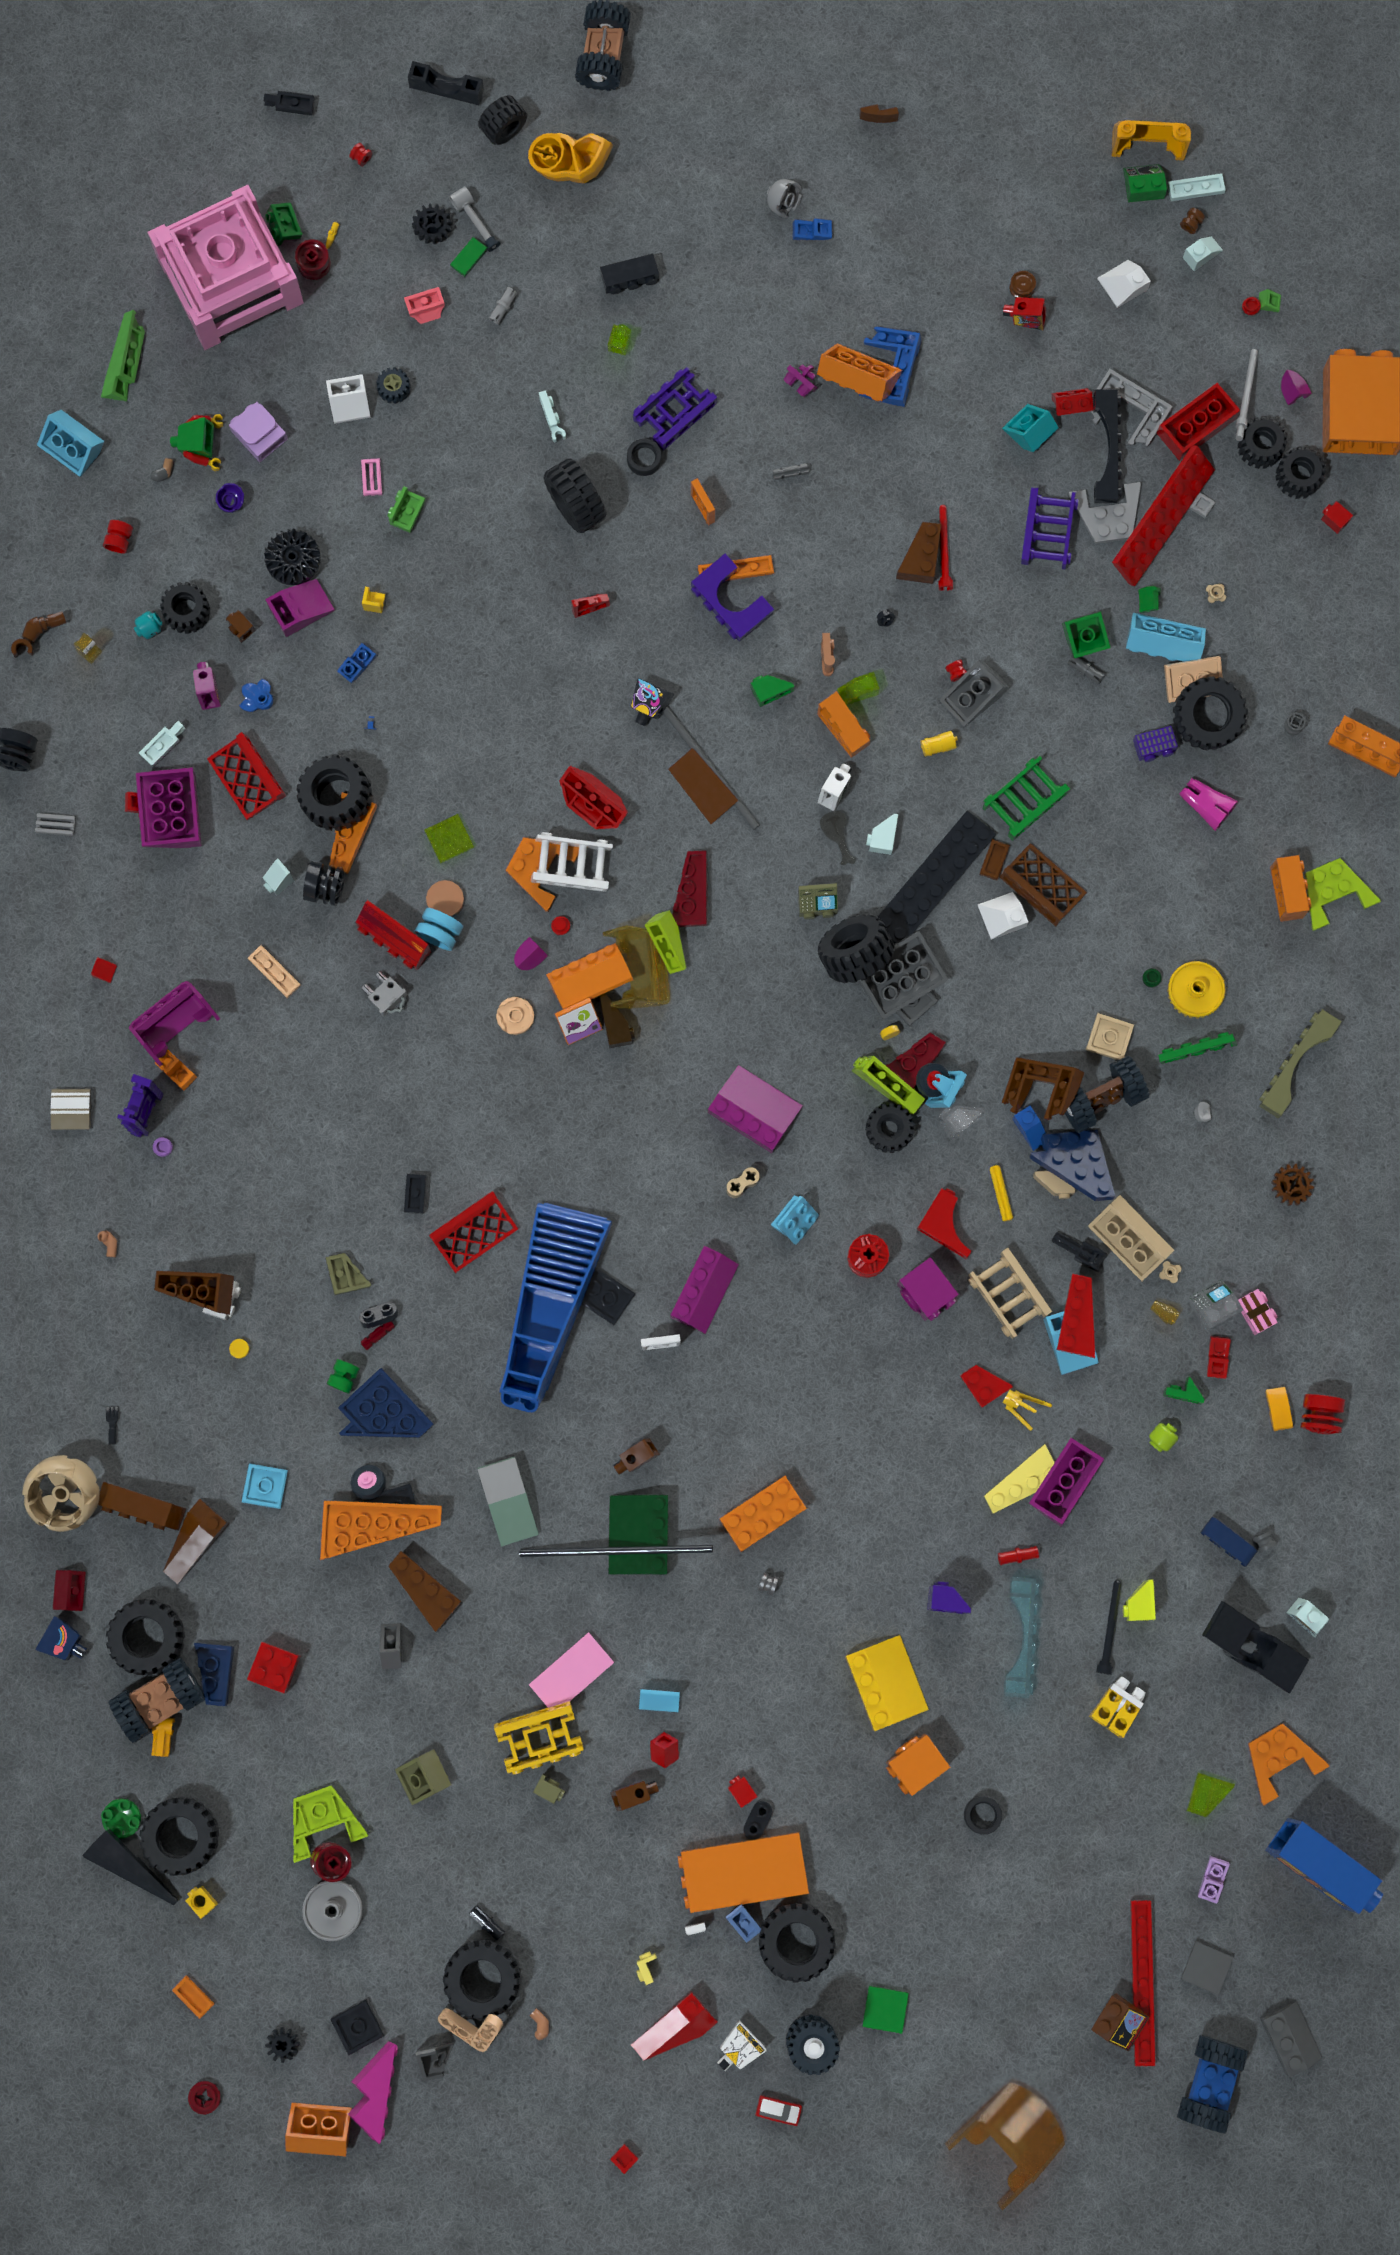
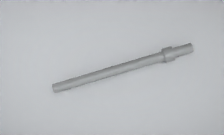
M1252 349L1250 352L1240 415L1236 421L1237 441L1243 440L1244 430L1248 424L1247 413L1258 350Z

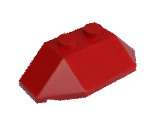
M569 766L559 780L566 806L594 829L618 828L627 816L628 812L621 797L594 775Z

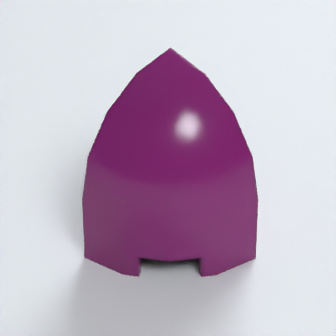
M1286 370L1282 377L1281 390L1287 404L1296 403L1295 400L1303 396L1305 399L1312 393L1305 380L1298 373Z
M528 937L517 949L514 963L521 970H530L538 966L548 955Z

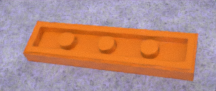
M771 555L732 560L737 566V572L726 581L774 574ZM713 563L698 565L699 575Z

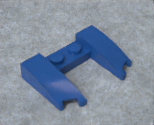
M875 327L874 330L877 334L872 340L866 337L864 344L896 352L893 366L902 370L891 394L879 402L905 407L915 357L918 356L922 341L921 335L917 332ZM859 394L861 397L873 400L870 396Z

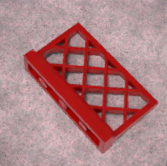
M241 732L236 735V739L208 757L207 760L246 820H249L277 800L286 797L248 736ZM237 744L240 747L239 757L230 755L231 748ZM219 756L226 757L224 767L216 766L213 760ZM229 758L238 759L236 770L227 768ZM242 760L249 761V772L240 770ZM226 771L236 772L234 782L226 781ZM239 773L248 774L246 785L237 783ZM252 775L260 778L259 787L250 786ZM236 786L245 787L243 798L235 795ZM249 788L258 790L256 800L247 799ZM261 792H269L272 798L266 802L260 801ZM246 801L255 803L254 810L249 814L245 810Z
M491 1191L429 1234V1237L456 1273L517 1231L518 1227L494 1192ZM496 1203L500 1209L499 1217L488 1216L489 1207ZM486 1210V1214H485V1215L480 1214V1213H482L483 1211ZM502 1213L504 1214L506 1219L501 1218ZM476 1216L485 1217L483 1228L472 1227L473 1218ZM487 1218L498 1219L496 1231L485 1229ZM470 1221V1226L464 1225ZM500 1221H509L513 1229L507 1233L499 1232ZM460 1227L469 1228L467 1239L456 1238L457 1229ZM471 1229L482 1230L481 1242L469 1240ZM485 1231L496 1233L495 1241L491 1244L483 1243ZM454 1232V1237H450L449 1235ZM498 1233L504 1234L503 1236L497 1239ZM444 1238L453 1239L452 1249H443L439 1242ZM455 1240L466 1241L465 1253L453 1251ZM469 1242L480 1244L477 1254H467ZM482 1244L488 1245L487 1247L482 1249ZM446 1252H450V1253H451V1254H450V1258L448 1257V1255L446 1254ZM453 1253L464 1255L463 1263L458 1267H455L452 1263ZM466 1255L472 1256L466 1261Z

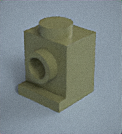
M543 1774L533 1793L553 1804L556 1800L560 1802L565 1791L559 1788L560 1783L551 1778L549 1781L545 1780L546 1775Z

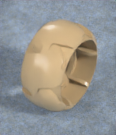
M58 1455L42 1460L30 1471L24 1481L22 1495H24L25 1509L34 1522L41 1526L45 1525L49 1530L64 1532L78 1528L92 1516L98 1506L100 1489L96 1483L94 1472L87 1464L79 1459H68L66 1455ZM48 1475V1478L55 1487L52 1495L42 1497L43 1491L39 1485L41 1480ZM77 1488H79L80 1491H81V1492H78V1493H74V1491H75ZM68 1498L79 1507L72 1514L60 1513L61 1510L59 1509L54 1510L57 1502H65Z

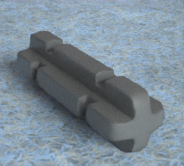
M804 463L799 466L784 467L782 470L780 468L774 469L772 472L774 480H779L782 477L790 478L799 476V474L805 475L809 473V467Z

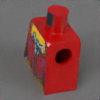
M1017 297L1014 306L1004 305L1003 316L1013 317L1014 325L1043 330L1046 319L1045 299Z

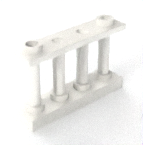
M546 832L536 836L535 841L542 842L539 870L532 873V883L603 892L608 890L609 882L604 881L603 868L605 851H611L613 844H608L606 840L591 842L554 837L551 833ZM549 843L560 845L558 872L555 875L548 874V871H546ZM568 846L579 847L577 872L574 877L567 876L565 873ZM587 848L598 850L596 872L593 879H585L586 876H584Z

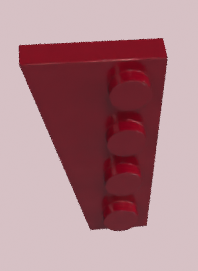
M687 851L672 914L678 927L707 926V851Z

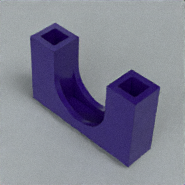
M725 553L691 582V591L697 598L699 596L704 601L703 605L709 612L713 611L715 613L717 622L721 626L725 625L728 628L727 632L733 640L737 638L740 642L770 617L774 609L763 596H760L746 609L738 612L729 611L719 603L717 598L718 588L737 572V566Z

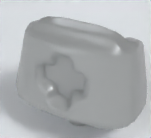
M1200 1102L1195 1107L1194 1115L1198 1122L1211 1120L1210 1104Z

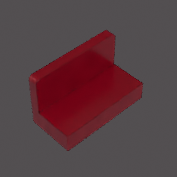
M56 1570L53 1610L83 1611L85 1571Z

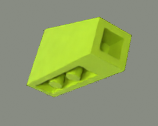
M875 1056L859 1057L854 1062L853 1073L893 1103L901 1105L902 1109L906 1108L908 1114H914L924 1102V1097Z

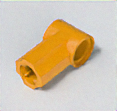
M169 1717L152 1727L153 1744L151 1756L169 1757L171 1736L174 1733L172 1724L175 1723V1718Z

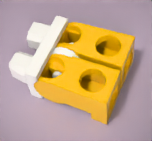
M1120 1677L1114 1684L1109 1686L1100 1702L1089 1715L1090 1718L1103 1727L1107 1726L1106 1729L1120 1738H1124L1143 1706L1142 1700L1146 1693L1138 1687L1134 1689L1131 1695L1125 1690L1130 1682L1124 1677Z

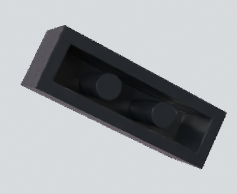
M653 253L600 267V274L606 294L611 293L614 295L627 288L634 290L639 285H653L659 281V271Z

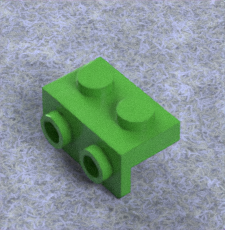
M403 486L402 491H398L395 497L396 503L394 507H390L387 517H389L390 525L411 533L426 500L424 497L408 491V488Z

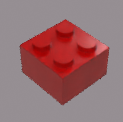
M261 1642L247 1680L286 1694L301 1656Z

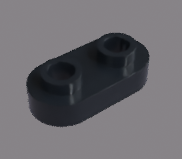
M383 1303L362 1311L359 1320L364 1328H373L395 1320L398 1316V1310L394 1303Z
M759 1801L753 1806L743 1828L747 1838L755 1840L763 1834L772 1815V1808L769 1803ZM762 1807L766 1809L764 1815H760L758 1812ZM751 1826L757 1827L756 1833L750 1832Z

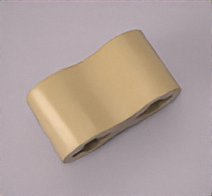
M752 1167L745 1169L739 1178L728 1182L727 1194L732 1198L740 1197L746 1188L756 1186L759 1181V1172ZM748 1173L750 1175H755L754 1181H752L751 1179L746 1180ZM732 1185H734V1186H738V1185H739V1186H740L739 1189H738L739 1192H736V1191H733V1192H732V1191H731V1190H732Z

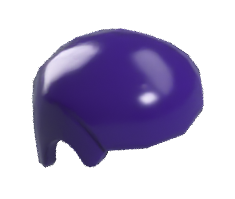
M226 483L217 491L216 503L219 509L225 513H234L242 507L244 493L238 485ZM232 499H234V504L230 506Z

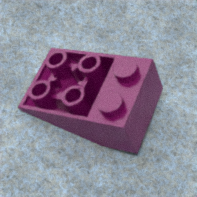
M317 579L281 590L265 599L268 608L285 637L335 611Z

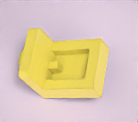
M649 1951L639 1956L640 1960L637 1961L639 1970L636 1971L640 1982L644 1981L646 1985L654 1982L647 1962L657 1958L655 1953L651 1955Z

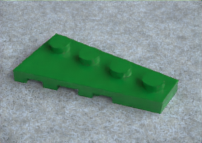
M1229 1032L1217 1035L1218 1038L1212 1040L1208 1037L1199 1040L1198 1044L1186 1043L1181 1045L1180 1049L1173 1050V1048L1162 1050V1054L1158 1056L1161 1064L1188 1058L1187 1055L1189 1054L1191 1056L1202 1055L1206 1053L1207 1049L1218 1051L1222 1050L1227 1044H1230L1231 1047L1237 1046L1236 1039L1233 1034L1229 1035Z

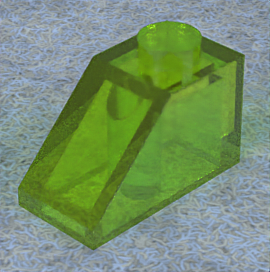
M874 672L855 677L837 688L839 695L846 705L877 696L880 690Z

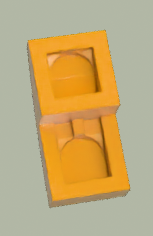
M1285 1387L1267 1389L1265 1393L1273 1431L1293 1428Z

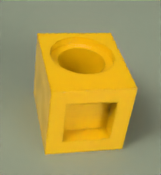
M195 1886L187 1894L189 1898L185 1900L200 1919L204 1918L218 1905L203 1886L199 1889ZM198 1895L205 1898L204 1906L197 1905L196 1898Z

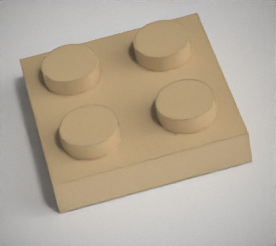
M1097 1013L1086 1050L1115 1060L1123 1058L1134 1025Z

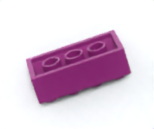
M704 1246L670 1317L706 1334L739 1264L723 1254Z
M1070 1438L1029 1504L1042 1515L1062 1527L1100 1468L1104 1458Z

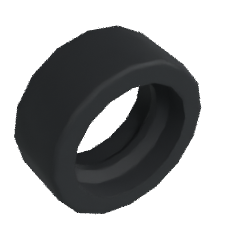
M643 438L634 441L627 450V463L633 473L639 476H649L658 471L661 466L662 453L656 442ZM639 448H649L654 452L655 461L652 465L647 467L636 465L633 456Z
M978 1796L971 1799L966 1805L964 1820L973 1832L987 1835L995 1832L1000 1826L1002 1810L994 1799L987 1796ZM980 1803L990 1805L995 1812L993 1823L987 1827H979L972 1820V1810Z

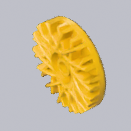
M1200 961L1188 962L1178 967L1172 974L1167 989L1168 998L1171 1000L1170 1003L1174 1005V1009H1177L1178 1013L1184 1014L1185 1017L1204 1018L1214 1013L1222 1004L1225 996V983L1219 971L1210 964ZM1198 987L1200 991L1196 992L1193 988Z

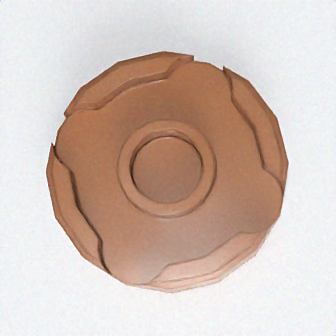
M443 880L436 882L430 887L427 892L426 902L428 908L441 911L452 917L462 909L464 896L457 884L452 881Z

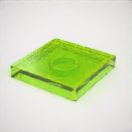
M458 814L424 829L440 864L474 848Z

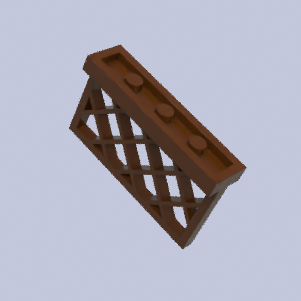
M1031 843L1003 870L999 877L1055 927L1087 894L1083 888ZM1029 850L1036 855V861H1026V853ZM1040 864H1047L1050 867V873H1041ZM1015 865H1024V873H1017L1012 868ZM1027 865H1037V873H1028ZM1028 877H1038V886H1032L1028 883ZM1041 877H1051V886H1042ZM1054 877H1062L1065 885L1055 886ZM1052 889L1053 898H1045L1042 890ZM1055 889H1065L1066 898H1056ZM1068 889H1076L1080 895L1077 898H1069ZM1056 902H1066L1067 909L1064 912L1060 911L1057 908Z

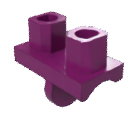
M802 364L799 367L803 372L801 374L789 365L787 368L789 372L783 380L791 387L797 380H800L802 384L796 391L805 398L811 391L815 392L818 389L807 379V377L812 380L815 379L816 375L812 373L814 366L809 365L806 368Z

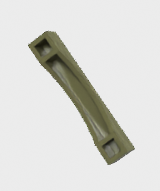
M1323 1009L1319 1013L1315 1012L1309 1021L1312 1023L1309 1029L1305 1028L1299 1036L1302 1039L1299 1045L1294 1044L1289 1052L1292 1054L1290 1059H1285L1279 1067L1282 1070L1279 1076L1274 1075L1269 1084L1272 1087L1268 1092L1265 1090L1259 1098L1262 1101L1259 1107L1278 1119L1292 1100L1290 1091L1291 1078L1299 1059L1310 1048L1330 1040L1342 1022Z

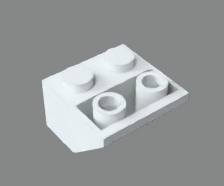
M363 374L326 381L334 424L371 418Z

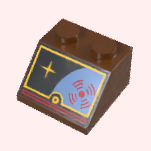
M1116 1993L1111 1996L1091 2030L1106 2041L1130 2051L1150 2016Z

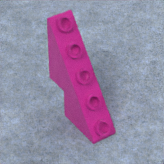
M390 2041L380 2049L351 2081L365 2096L348 2115L378 2144L381 2143L385 2136L384 2119L388 2116L387 2099L391 2096L390 2079L394 2075L393 2060L397 2055L398 2049L397 2045Z

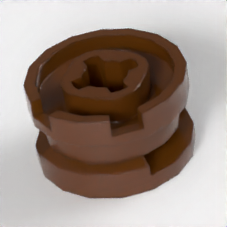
M1018 271L1011 278L1010 293L1015 298H1030L1035 290L1036 279L1028 271Z

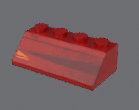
M368 900L365 902L355 922L358 927L357 930L364 936L370 935L373 937L372 941L379 947L385 946L388 948L387 952L394 958L399 956L404 960L402 963L409 969L414 967L418 970L431 953L429 945Z

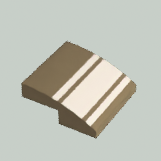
M91 1089L51 1090V1130L91 1128Z

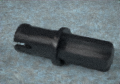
M474 1906L469 1912L470 1916L482 1926L481 1929H485L496 1941L505 1933L492 1920L493 1917L490 1918L479 1906Z

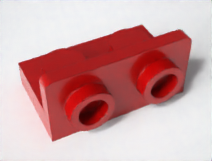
M1088 388L1051 393L1058 416L1093 411L1092 392Z

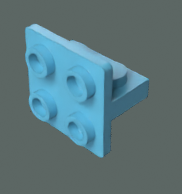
M794 1195L772 1222L771 1226L787 1236L796 1245L812 1224L815 1223L819 1214L804 1197Z

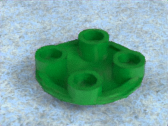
M119 1798L111 1801L101 1813L104 1829H110L121 1839L132 1836L141 1824L139 1808L128 1799Z

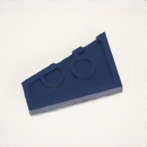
M194 1643L195 1650H197V1661L201 1671V1682L206 1705L227 1706L234 1647Z

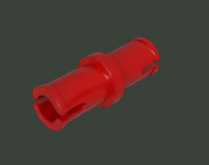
M1037 1546L1024 1549L1015 1548L1014 1551L998 1553L1000 1565L1013 1562L1019 1564L1024 1560L1039 1558Z

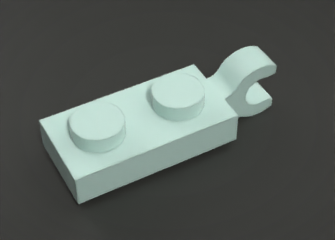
M546 390L539 392V399L552 433L553 442H557L555 437L557 434H561L563 440L566 439L565 431L557 426L560 420L557 412L553 413L552 407H554L552 397L547 396Z
M177 721L170 730L164 727L139 754L154 767L179 742L177 736L185 730L184 726Z

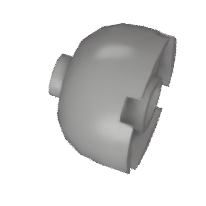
M780 179L768 189L767 203L773 213L782 218H788L786 215L793 207L794 211L801 200V194H799L801 186L799 183L788 179ZM783 205L788 207V209L783 210L781 207Z

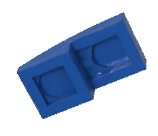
M814 218L813 221H793V240H829L832 238L831 220Z

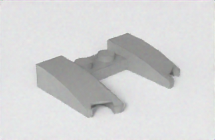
M1111 369L1108 370L1097 388L1118 389V395H1121L1122 400L1146 414L1129 440V445H1134V442L1146 443L1145 446L1148 447L1155 437L1159 425L1166 420L1173 407ZM1091 411L1095 417L1092 421L1097 425L1101 418L1097 413Z

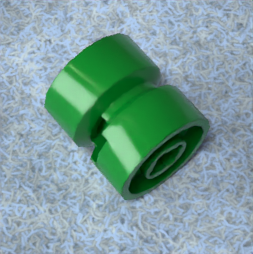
M337 1359L333 1367L334 1374H330L326 1384L350 1394L354 1385L352 1379H356L360 1368Z

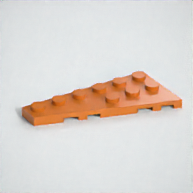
M324 1501L320 1560L441 1526L442 1506Z

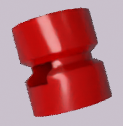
M110 520L107 528L109 534L104 538L103 547L112 552L125 554L129 545L127 539H130L133 527L123 521Z

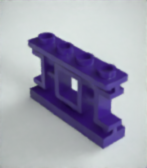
M688 367L684 370L680 369L670 382H665L659 392L651 394L647 402L643 406L639 405L633 412V421L637 422L640 427L648 421L657 431L653 436V441L658 443L662 451L669 447L717 404V396L713 392L710 393L706 389L700 394L691 385L695 380V375L690 373ZM682 382L683 386L687 389L684 395H681L675 389ZM691 397H694L699 402L693 410L692 406L687 402ZM675 398L684 409L673 418L663 407ZM654 406H656V410L661 414L656 419L648 413ZM665 420L672 426L666 433L660 426Z
M133 1074L131 1082L135 1085L131 1089L133 1093L127 1108L123 1110L124 1116L118 1114L117 1118L121 1121V1125L131 1132V1135L141 1138L142 1135L148 1136L149 1134L145 1130L148 1126L147 1121L153 1106L155 1107L156 1105L155 1100L161 1101L163 1092L152 1080Z

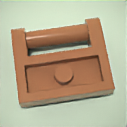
M822 633L821 640L822 672L825 676L833 674L834 669L832 666L835 664L833 656L834 639H830V633Z

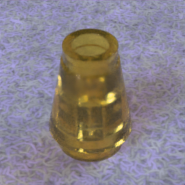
M1155 1300L1150 1308L1165 1324L1173 1325L1180 1315L1177 1308Z

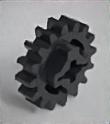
M429 204V208L423 205L422 211L416 210L417 216H413L412 227L414 234L418 235L420 241L424 238L426 244H428L429 240L435 244V240L441 243L442 237L448 238L447 232H451L450 226L452 221L450 214L446 213L444 207L440 210L438 204L435 208H432V205ZM442 219H443V221H444V226H443V227H442V225H441V222H442L441 220H442Z

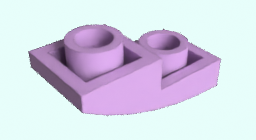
M1213 1856L1209 1857L1198 1893L1199 1898L1218 1903L1224 1886L1223 1882L1230 1865L1229 1862Z

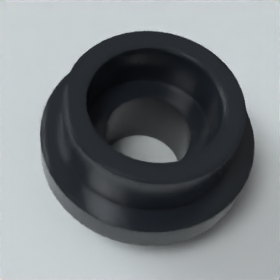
M883 610L877 615L879 626H890L895 619L894 613L890 612V610Z

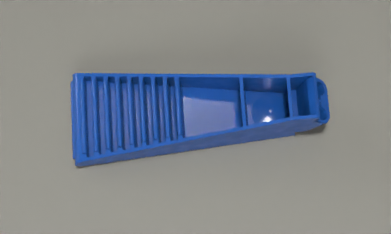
M548 1203L537 1204L506 1371L500 1387L501 1401L505 1406L532 1413L541 1404L546 1391L549 1389L610 1231L612 1221L607 1220V1218Z

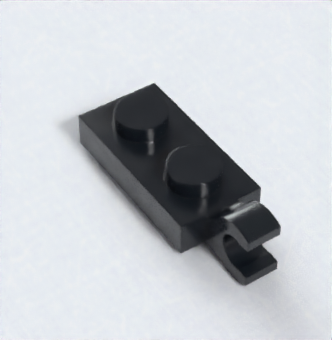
M278 91L277 95L264 94L263 101L265 102L264 106H275L276 111L312 116L315 98L314 95Z

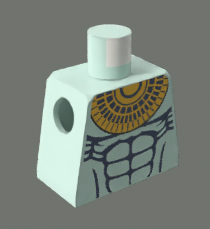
M1298 1598L1286 1612L1314 1637L1318 1635L1329 1621V1618L1311 1602L1302 1598Z

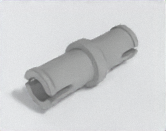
M506 288L502 298L496 302L497 306L489 317L490 321L494 320L493 322L499 325L505 312L509 311V306L517 295L516 291L512 292V288Z

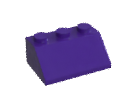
M935 1582L934 1585L929 1586L927 1610L958 1614L971 1613V1608L954 1587H949L948 1582Z

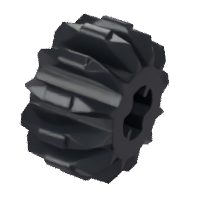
M284 2027L280 2028V2034L278 2030L274 2029L272 2031L274 2036H267V2039L272 2042L265 2044L266 2048H272L267 2054L275 2053L274 2061L280 2056L281 2063L285 2062L286 2057L292 2060L293 2056L291 2053L297 2054L299 2052L294 2047L299 2046L300 2042L293 2041L298 2037V2034H294L291 2037V2028L288 2029L286 2034ZM279 2040H281L282 2042H287V2045L285 2046L287 2048L286 2050L283 2047H278V2045L280 2044V2042H278Z

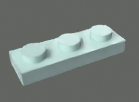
M1222 174L1168 181L1167 184L1171 202L1225 193Z

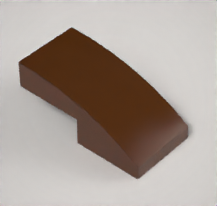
M878 104L862 107L859 113L861 120L874 123L897 122L899 116L897 107L879 111Z

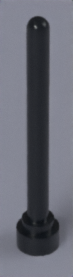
M1115 1580L1113 1583L1102 1661L1097 1664L1096 1673L1112 1675L1113 1667H1111L1110 1656L1121 1590L1120 1580Z

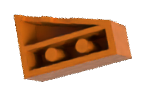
M837 691L819 704L817 715L851 758L869 746V733L862 729L857 718L851 713Z

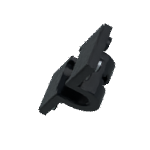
M1221 1601L1202 1636L1223 1649V1653L1232 1660L1260 1674L1290 1694L1309 1659L1277 1637L1261 1631V1627ZM1246 1638L1257 1644L1256 1649L1258 1650L1257 1652L1253 1651L1252 1655L1241 1649Z

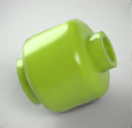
M1159 1423L1149 1434V1443L1159 1452H1167L1178 1441V1436L1175 1434L1177 1429L1170 1423L1167 1425Z

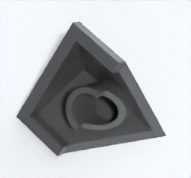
M456 2041L417 2049L415 2053L423 2081L443 2077V2069Z

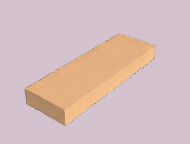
M262 945L248 957V960L287 999L301 986Z

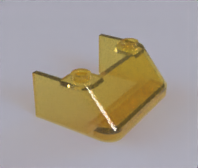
M625 925L603 932V936L616 938V945L620 952L627 954L629 971L633 977V981H630L631 990L623 993L622 1000L612 1002L611 1007L637 1009L668 1004L670 1001L667 967L647 929Z

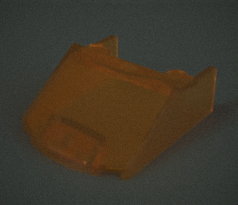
M1012 2082L1003 2087L945 2142L946 2147L950 2151L964 2137L971 2144L979 2145L991 2135L1015 2162L1017 2167L1009 2174L1007 2179L1010 2190L997 2202L1001 2210H1004L1021 2192L1036 2181L1065 2145L1059 2123L1047 2105L1028 2089Z

